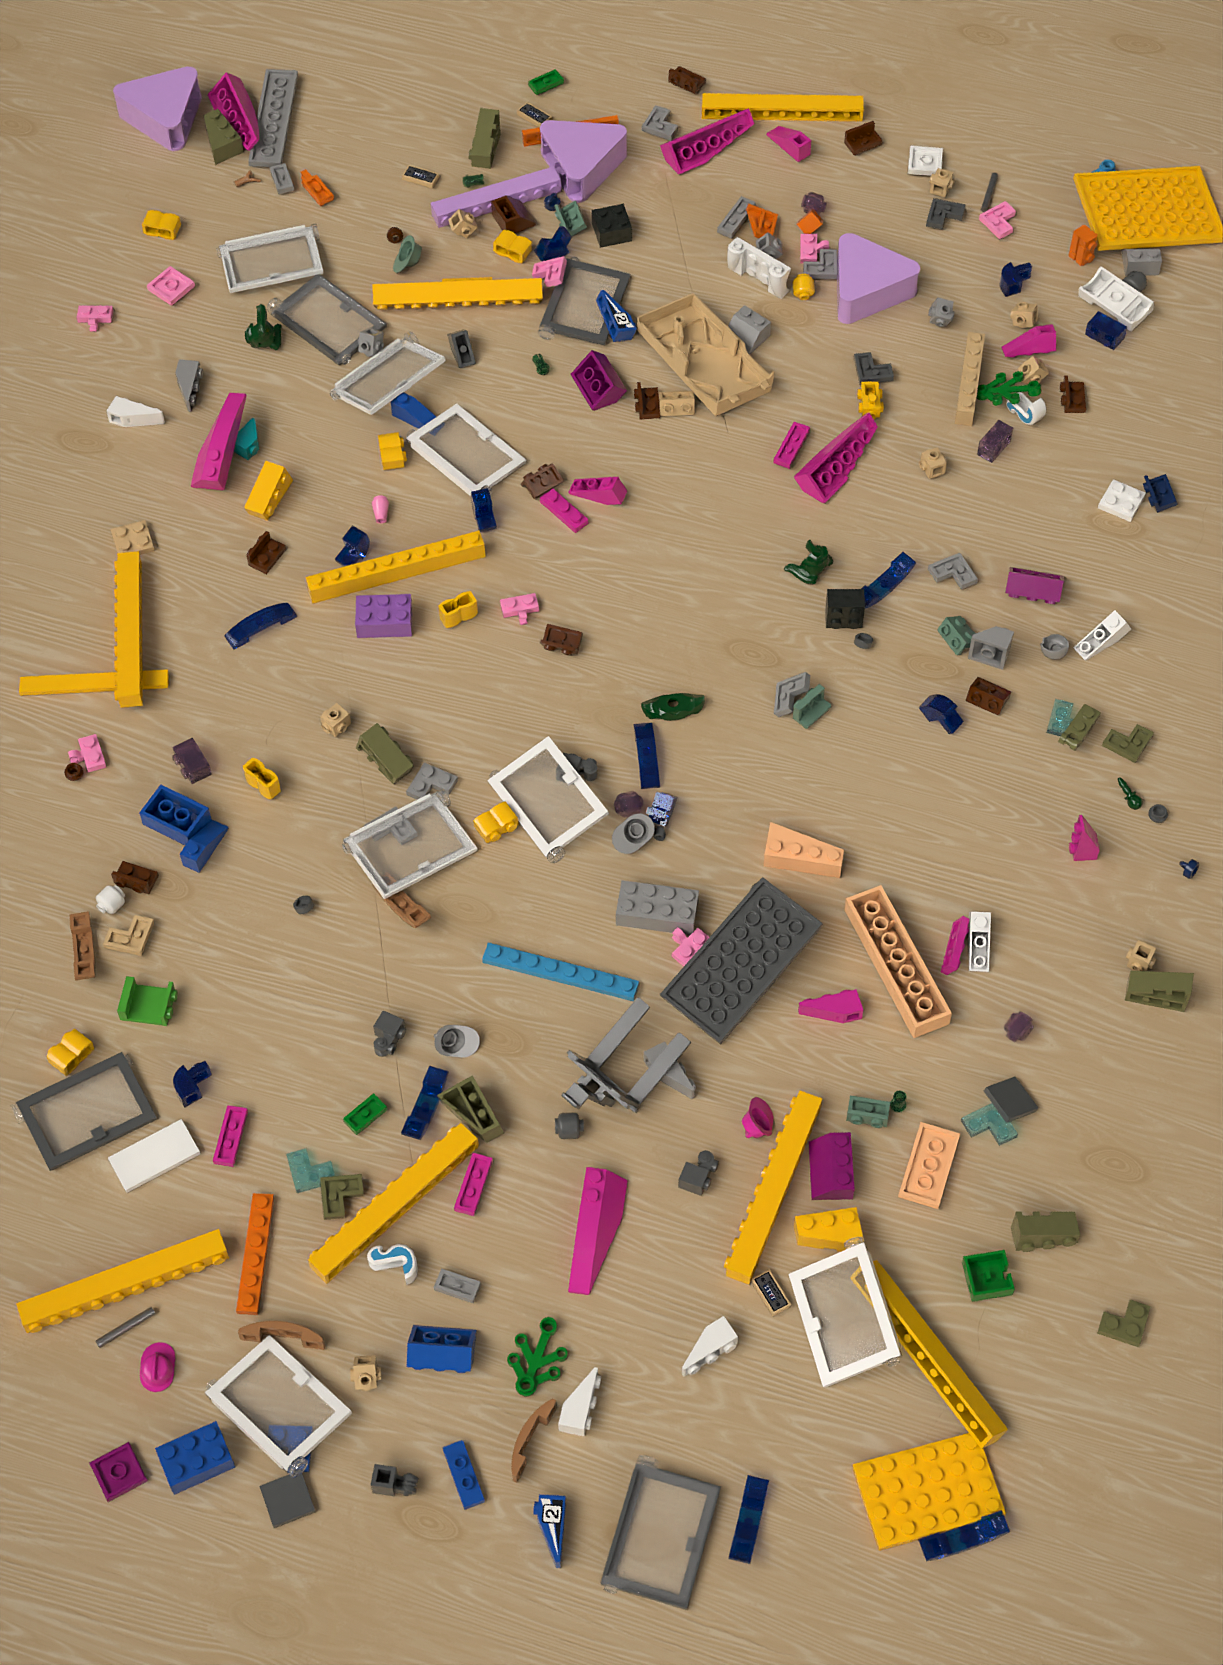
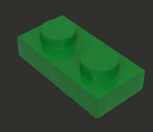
M554 69L528 81V86L536 95H539L563 84L564 78Z
M373 1093L343 1118V1122L358 1135L388 1109Z

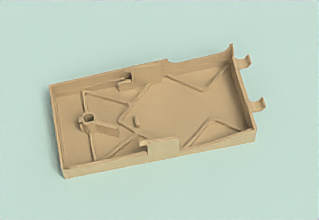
M694 293L638 316L637 331L715 416L771 392L775 372L772 371L769 374L748 354L745 343Z

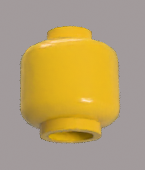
M803 273L794 278L792 284L795 297L800 300H808L814 295L815 285L814 279L811 276Z

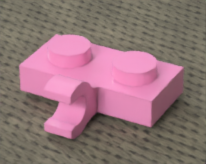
M801 234V264L803 262H817V253H820V249H829V241L824 240L817 244V234Z
M79 306L77 321L78 323H88L90 331H97L98 323L112 322L113 306Z
M535 593L500 599L503 617L518 615L520 625L528 624L526 619L528 613L539 611Z
M96 734L78 739L81 751L71 750L68 752L70 762L79 763L84 761L88 773L106 768Z
M677 927L672 932V939L680 944V946L672 953V957L684 967L709 939V936L697 928L687 938L685 933Z

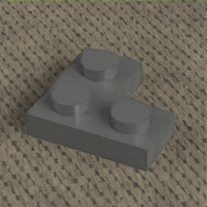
M933 198L926 227L942 229L945 218L962 221L966 204Z
M871 352L854 354L859 385L861 382L894 381L891 363L874 365Z

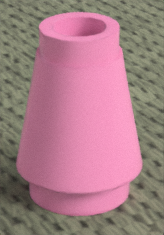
M376 496L372 501L375 519L377 523H385L389 501L385 496Z

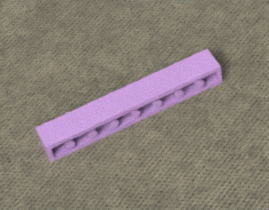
M553 166L432 202V216L438 228L450 225L448 219L458 209L478 217L491 213V201L505 195L525 203L551 195L552 193L561 192V179Z

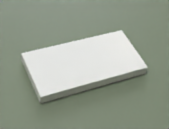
M181 1119L108 1157V1160L124 1190L128 1193L200 1155V1151Z

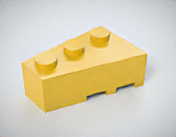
M265 461L244 507L248 514L267 521L272 516L275 508L293 482L285 467Z
M857 1207L800 1215L794 1218V1231L797 1245L819 1249L829 1248L842 1252L864 1242Z

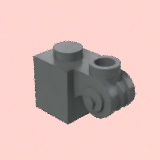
M563 752V755L579 775L584 774L585 780L594 781L597 778L596 760L591 758L584 760L576 754ZM558 765L556 770L557 781L566 783L562 778L566 773Z
M383 1010L373 1026L375 1035L379 1037L374 1041V1049L376 1055L380 1057H385L388 1054L392 1056L396 1050L398 1040L402 1039L406 1033L404 1019Z
M710 1151L700 1152L698 1155V1166L689 1162L685 1163L679 1177L678 1188L702 1196L703 1191L708 1190L710 1186V1173L716 1172L719 1161L714 1159V1155Z
M375 1464L371 1489L374 1494L395 1496V1493H401L404 1496L415 1495L419 1478L412 1473L399 1476L396 1467Z

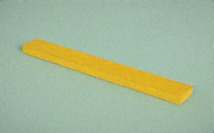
M168 669L143 671V690L168 688ZM117 672L20 677L19 694L24 696L114 691L117 689L114 682V675H117Z

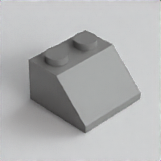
M1133 248L1121 250L1125 276L1132 271L1142 272L1145 276L1159 275L1162 263L1160 249Z
M744 305L733 315L728 327L745 343L746 350L750 355L770 336L771 322Z
M995 626L973 634L968 659L1003 670L1010 654L1014 632L1007 628Z

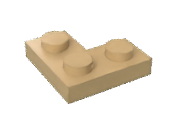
M134 915L129 931L109 928L103 943L104 948L142 956L153 928L154 920Z

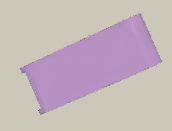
M182 67L116 85L113 92L119 117L170 151L181 150L186 144L202 99L197 70L193 67Z
M548 120L540 125L541 155L549 168L555 167L561 179V187L571 201L576 200L577 203L587 200L627 157V130L623 125Z
M852 233L842 235L839 238L837 256L838 320L844 324H851L914 298L917 294L918 274L920 272L919 264Z

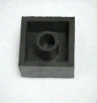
M624 204L591 210L592 226L600 248L632 241V226Z
M827 589L825 607L826 628H863L865 611L864 589Z

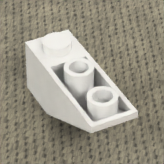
M118 396L114 398L106 411L109 422L122 427L160 425L165 423L161 410Z
M1113 611L1073 648L1086 661L1118 642L1131 628L1116 611Z
M969 912V971L989 972L991 912Z
M724 1316L705 1327L682 1367L683 1377L688 1374L693 1375L697 1373L702 1365L706 1363L711 1364L718 1359L720 1354L724 1352L729 1353L736 1348L738 1336Z
M594 1367L563 1403L558 1424L560 1432L585 1436L586 1429L590 1430L592 1417L589 1416L590 1409H595L597 1396H594L595 1388L599 1389L601 1376H598V1368Z

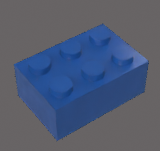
M161 784L139 812L144 826L183 845H186L192 836L212 820L208 807Z
M217 1421L155 1448L174 1495L236 1468Z

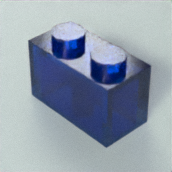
M1098 311L1087 323L1085 335L1103 344L1105 347L1115 350L1124 340L1127 326Z

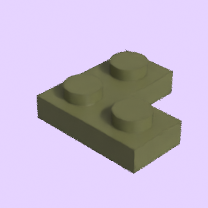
M1138 724L1129 737L1111 729L1102 746L1136 763L1152 739L1154 732Z
M362 1174L320 1177L324 1220L345 1218L343 1198L363 1196Z
M1129 1300L1124 1318L1103 1312L1097 1334L1139 1347L1151 1306Z

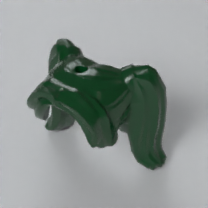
M260 304L256 306L257 324L253 326V323H250L245 331V340L252 348L269 347L273 350H278L281 347L282 325L276 324L272 326L267 321L265 306Z
M808 540L805 546L810 552L808 557L802 561L800 566L788 564L784 567V570L792 573L806 584H815L819 574L827 566L832 565L834 561L828 554L825 546H814L812 541Z

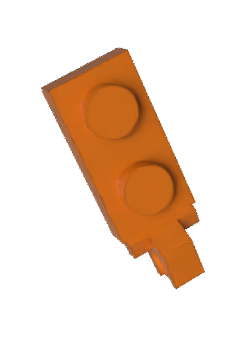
M306 169L300 172L303 187L319 206L334 200L332 192L317 175L311 176Z

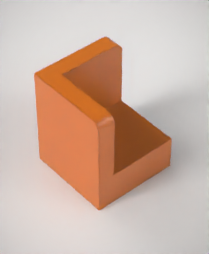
M811 209L797 222V225L804 234H811L823 224L824 220L814 209Z

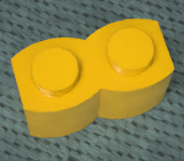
M148 210L142 223L144 234L153 237L160 236L169 240L176 238L181 226L179 216L173 213L164 214L158 210Z
M503 230L493 242V251L500 256L508 257L514 262L523 263L532 251V242L526 237L517 236L512 231Z
M399 432L378 435L383 470L404 467V462L407 461L406 452L401 449L404 447L403 437H399Z
M471 591L463 592L456 596L455 599L445 600L438 606L440 620L445 628L454 627L461 621L472 619L478 614L477 600Z
M251 758L243 765L247 783L259 789L262 796L272 800L281 792L277 775L273 771L266 769L260 760Z
M506 801L499 803L490 811L482 813L473 820L475 829L486 843L497 841L502 834L514 831L519 824L518 817Z
M73 1029L64 1034L59 1044L49 1049L46 1057L52 1066L67 1076L76 1069L80 1062L92 1053L94 1046L91 1040L78 1030Z

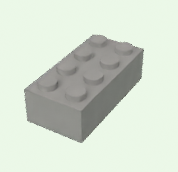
M622 880L616 909V925L672 933L678 927L685 935H691L695 927L699 890Z

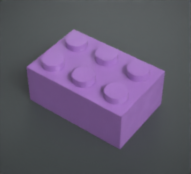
M411 594L356 595L355 627L357 638L412 637Z

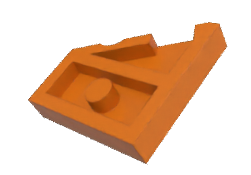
M748 203L746 211L754 237L761 238L766 233L773 235L778 214Z

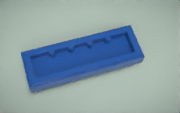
M463 1440L442 1447L464 1510L484 1503L485 1500Z

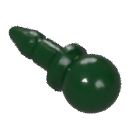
M1118 777L1119 786L1124 794L1127 795L1124 799L1128 800V806L1133 810L1140 809L1143 804L1142 798L1136 795V791L1131 792L1132 790L1126 781Z

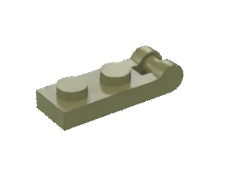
M1084 704L1065 732L1062 733L1058 742L1063 745L1067 744L1070 746V749L1076 751L1100 717L1101 712Z

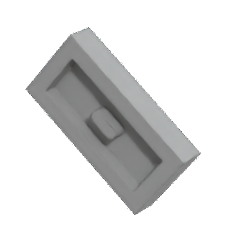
M286 164L270 167V173L278 194L294 191Z
M441 1268L434 1285V1290L474 1304L481 1282Z

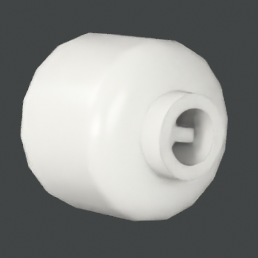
M116 885L106 886L96 896L98 903L96 907L103 914L105 912L114 914L124 905L125 894Z

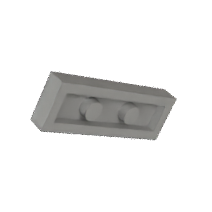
M741 196L718 226L717 233L732 239L748 217L746 211L748 203L756 206V202Z

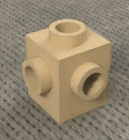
M938 168L936 173L932 174L930 178V193L946 197L949 189L952 190L954 186L953 172Z
M460 209L448 219L452 232L458 236L461 235L468 238L477 228L475 217L471 213H466Z
M1017 303L1014 309L1011 310L1013 326L1033 328L1038 320L1037 304Z
M1035 356L1026 360L1018 368V371L1023 372L1024 380L1022 382L1025 384H1029L1031 381H1038L1040 383L1049 374L1044 362Z
M937 447L922 452L919 465L921 470L925 471L928 478L931 479L945 474L947 462L945 455Z
M337 703L330 709L325 710L320 716L322 729L334 737L343 733L351 724L350 713Z
M1138 940L1135 947H1130L1126 956L1129 959L1127 967L1131 968L1132 971L1152 969L1156 962V958H1154L1156 948Z
M376 1355L354 1357V1369H350L351 1382H355V1390L370 1391L377 1388L378 1380H381V1367H377Z

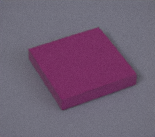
M129 1442L89 1462L107 1502L148 1481Z

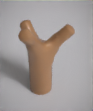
M249 170L245 176L234 181L236 187H239L247 182H261V179L251 177L252 171Z

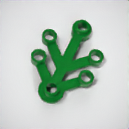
M1021 371L1014 372L1013 378L1009 381L1006 379V374L1001 372L996 374L994 381L987 385L982 384L978 386L976 398L978 400L988 399L995 406L1003 403L1002 397L1009 400L1011 404H1018L1020 396L1018 393L1013 392L1028 391L1029 396L1035 397L1040 395L1042 390L1038 381H1031L1028 385L1013 386L1024 380L1023 372Z
M546 1317L540 1322L542 1334L534 1354L528 1345V1339L525 1334L520 1333L515 1337V1345L521 1349L529 1365L526 1374L520 1365V1356L517 1353H511L507 1357L508 1365L513 1367L518 1378L515 1386L516 1391L521 1396L528 1397L533 1395L537 1386L546 1381H557L560 1378V1369L556 1366L550 1367L548 1372L535 1376L538 1369L555 1361L563 1362L568 1357V1352L564 1347H559L555 1352L542 1357L550 1336L554 1335L557 1331V1323L551 1317ZM551 1326L552 1330L546 1331L545 1327ZM520 1338L525 1339V1342L522 1344L517 1341ZM564 1352L565 1356L559 1357L557 1354ZM515 1357L518 1359V1361L516 1363L510 1362V1359ZM556 1371L558 1374L553 1377L550 1373ZM524 1384H529L530 1388L524 1389L522 1386Z

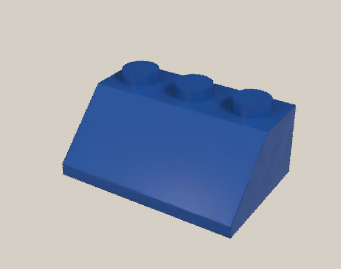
M413 1325L407 1343V1367H412L416 1370L428 1368L435 1371L454 1370L458 1373L471 1372L477 1330Z

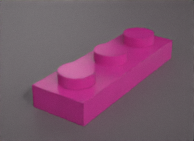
M793 422L774 457L773 463L790 469L810 432V427Z
M554 489L540 497V503L574 533L589 524L588 519Z
M965 916L953 922L941 968V973L945 975L956 971L960 966V955L965 947L964 939L969 932L968 923L970 919Z
M227 1105L213 1158L214 1164L234 1167L248 1114L247 1108Z
M476 1153L472 1154L454 1206V1211L471 1216L475 1215L493 1162L491 1157Z

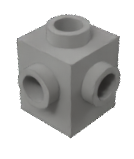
M766 233L756 241V248L777 259L783 255L781 240L775 238L770 233Z
M937 298L929 309L930 323L938 327H946L954 318V301Z
M371 328L361 331L358 339V352L373 357L382 351L384 347L383 332Z

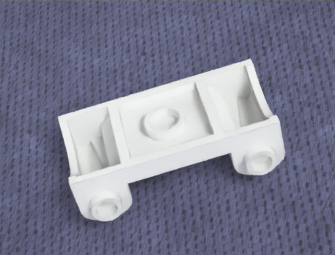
M738 237L728 245L727 263L730 270L741 276L746 272L750 276L755 277L762 283L767 284L768 292L780 299L789 292L790 289L786 287V282L791 271L790 267Z
M1103 267L1098 269L1095 276L1086 285L1079 287V297L1091 305L1095 303L1116 317L1118 323L1130 332L1153 311L1154 302Z

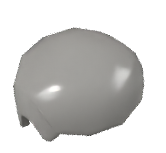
M1051 634L1043 638L1040 644L1041 651L1049 659H1061L1068 652L1069 641L1062 635Z

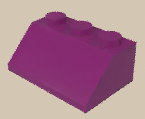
M591 350L571 373L572 378L593 411L616 403L627 391L606 355Z
M1010 567L1005 593H1008V596L1013 598L1025 596L1030 601L1043 599L1045 603L1055 604L1060 602L1064 576Z
M851 1132L828 1133L809 1141L811 1200H852L855 1189Z

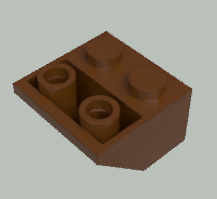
M507 195L491 201L492 216L502 231L508 230L517 233L536 226L535 221L521 201Z

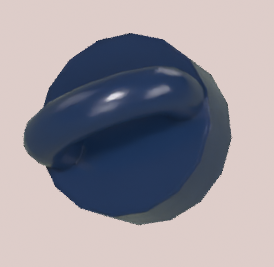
M552 193L544 199V207L549 211H555L554 205L556 204L560 206V198L557 196V193Z
M1191 859L1189 863L1179 862V865L1184 869L1183 876L1188 879L1193 878L1199 868V862Z

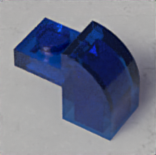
M559 226L552 239L541 238L534 252L541 262L566 256L569 252L567 245L572 236L565 226Z
M1010 262L1003 267L1000 289L1005 297L1021 293L1022 282L1030 279L1032 266L1029 262L1015 267Z
M489 489L472 491L471 504L478 530L484 532L497 529Z
M352 525L342 538L345 544L344 548L335 558V561L343 567L356 564L359 559L363 560L370 546V539L367 534Z
M930 695L919 706V709L929 722L938 720L948 734H953L964 722L955 710L958 706L944 695Z
M656 791L653 804L648 806L646 814H649L653 823L666 826L672 816L678 797Z
M206 1061L193 1065L188 1071L182 1065L174 1075L173 1085L177 1097L184 1108L202 1098L197 1084L212 1076Z

